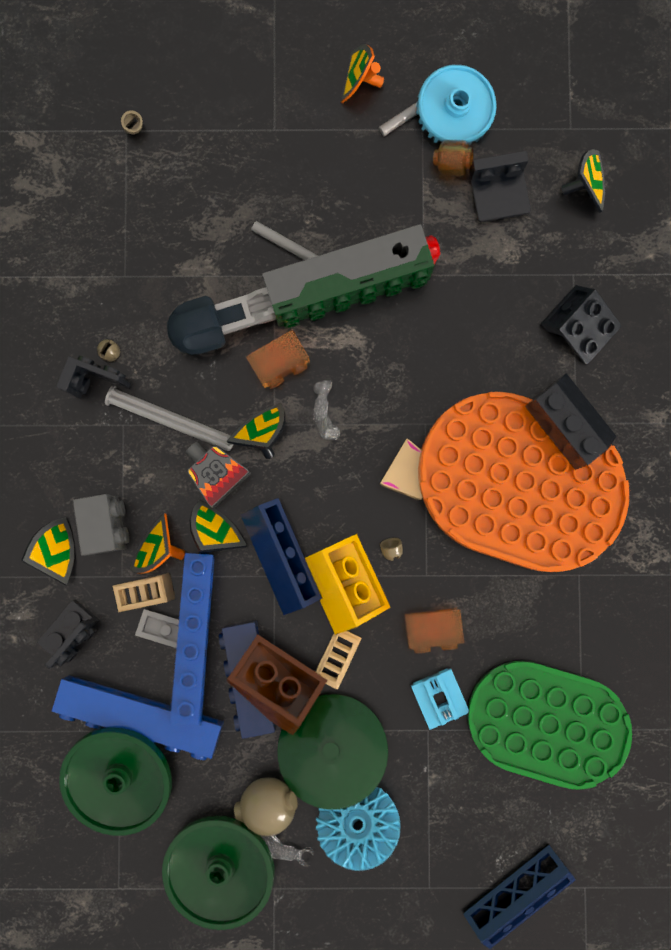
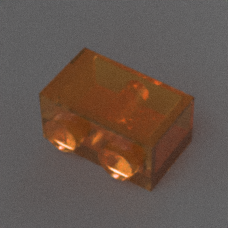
M293 329L246 356L264 389L268 386L271 389L277 387L285 381L283 377L290 373L294 375L299 374L308 367L306 364L310 362L307 352Z
M458 608L404 614L407 647L409 650L414 649V653L430 652V647L441 646L442 650L457 649L458 644L464 643L461 612Z

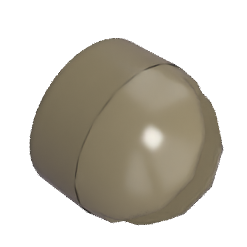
M127 111L122 115L121 125L125 132L137 134L143 127V120L136 111ZM136 118L138 122L131 129H128L127 127Z
M106 339L98 344L97 353L104 361L112 362L119 357L120 348L113 340ZM108 344H112V345L107 349L105 355H103L102 353H103V351L105 350V348L107 347V345H108Z
M388 538L380 544L381 552L387 560L393 561L394 557L399 559L403 554V546L399 538Z

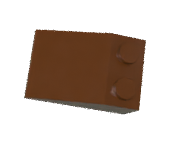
M258 634L227 679V682L267 719L292 736L300 727L328 681Z

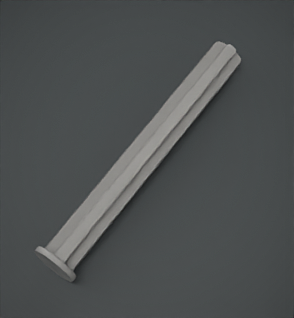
M115 385L110 387L106 395L105 405L107 406L113 404L227 451H230L234 445L227 443L231 435L119 391Z

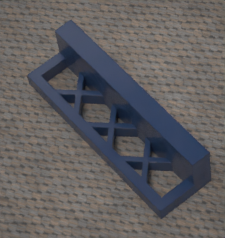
M548 845L463 913L480 942L491 949L576 879L551 846ZM548 856H551L558 867L550 874L540 873L541 862ZM525 875L534 877L533 887L530 890H518L519 881ZM502 893L512 894L511 905L506 909L497 908L498 897ZM481 910L490 911L489 922L480 929L473 917Z

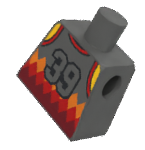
M195 442L185 452L195 462L187 472L211 508H216L252 474L216 445L206 451L198 442Z

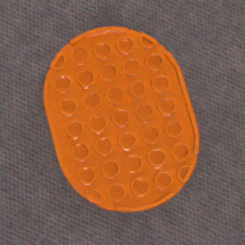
M488 392L470 396L453 405L436 420L429 430L421 449L418 466L419 485L423 501L433 520L450 538L473 551L542 572H562L582 567L597 559L608 546L613 544L624 525L629 506L628 480L626 481L622 466L623 461L614 445H611L588 466L575 470L525 407L533 399L507 392Z

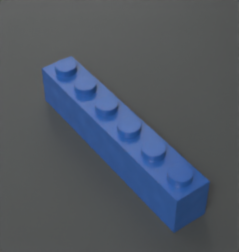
M70 675L61 679L52 712L58 713L61 719L67 721L79 719L85 721L86 726L95 729H101V727L129 729L142 734L153 743L165 745L164 748L172 752L187 751L191 753V757L199 760L212 759L224 723L222 720L202 715L201 726L170 724L171 705Z

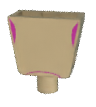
M406 439L379 485L411 498L422 500L418 477L421 449Z

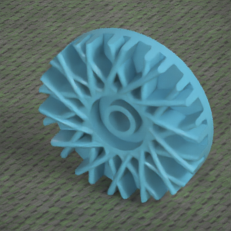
M464 65L444 66L434 71L422 85L418 94L416 115L419 114V124H423L422 130L426 129L429 132L428 137H434L435 143L439 140L444 143V147L449 144L450 148H453L455 145H460V148H463L464 145L468 147L472 142H477L482 138L493 123L496 114L495 93L489 81L477 70Z
M376 787L367 798L353 806L336 810L319 808V817H316L318 822L316 825L319 836L317 837L318 841H320V846L326 855L341 867L356 871L372 869L388 859L394 851L400 836V817L394 802L380 787ZM361 820L363 822L362 829L355 830V822Z

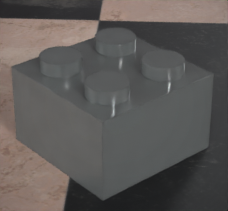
M104 494L73 500L81 556L127 549L126 543H129L130 538L127 527L123 526L122 517L125 516V506L122 500L119 501V496Z

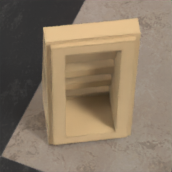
M169 573L113 586L118 612L165 603L175 599ZM147 584H150L152 599L149 597ZM136 586H139L142 601L138 599ZM126 588L129 589L130 598L132 602L131 604H128L127 596L125 592Z
M349 631L336 635L333 633L315 671L328 680L326 682L327 685L335 689L339 688L361 641V637ZM338 636L352 642L351 648L338 642ZM333 647L348 653L346 658L333 652ZM331 657L343 663L341 668L328 662V658ZM325 667L337 673V677L334 678L322 672L323 668Z

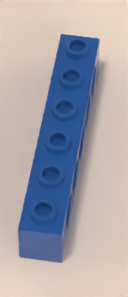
M185 553L170 724L201 726L215 562L213 555Z

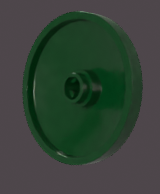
M322 695L317 697L293 736L285 730H281L277 748L278 764L286 784L301 800L317 808L329 810L343 809L361 802L379 785L388 762L387 737L379 719L361 702L343 695Z
M110 727L92 731L73 745L62 763L59 784L67 808L78 821L102 834L124 836L146 829L160 817L171 794L172 777L165 756L151 740L129 729Z
M225 816L204 817L186 825L169 845L162 866L164 888L175 909L190 922L214 930L233 929L254 919L262 911L270 897L275 875L273 858L263 838L249 830L242 821Z

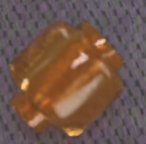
M444 140L441 142L439 149L434 150L433 164L438 166L439 172L444 176H463L467 170H471L474 156L473 148L469 147L465 140Z

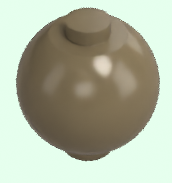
M271 777L260 778L252 782L245 789L241 801L235 803L234 814L236 820L245 823L247 828L255 834L273 836L281 833L290 825L295 809H297L298 801L295 793L283 781Z

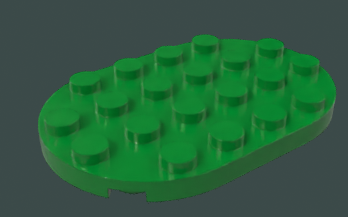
M512 661L501 664L485 674L475 686L469 700L468 725L478 749L496 766L516 774L563 788L588 789L596 787V784L609 777L612 778L625 763L631 749L632 725L629 714H627L619 697L612 690L590 678L531 661Z

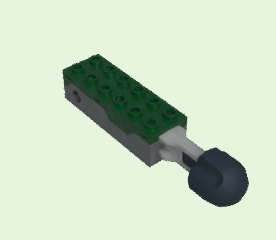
M419 224L262 273L266 285L265 288L215 305L210 297L202 296L186 301L176 307L167 322L168 337L172 345L179 351L191 355L202 354L223 347L226 343L225 334L257 324L277 320L278 327L291 328L299 325L300 320L307 318L317 320L324 317L326 312L332 310L336 312L346 311L351 308V304L361 302L364 305L375 301L377 296L383 294L390 297L401 293V289L409 286L412 289L422 287L430 280L435 263L440 256L438 241L432 235L425 237L422 225Z

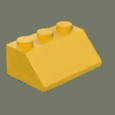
M357 534L305 558L321 594V605L335 635L356 628L391 608Z

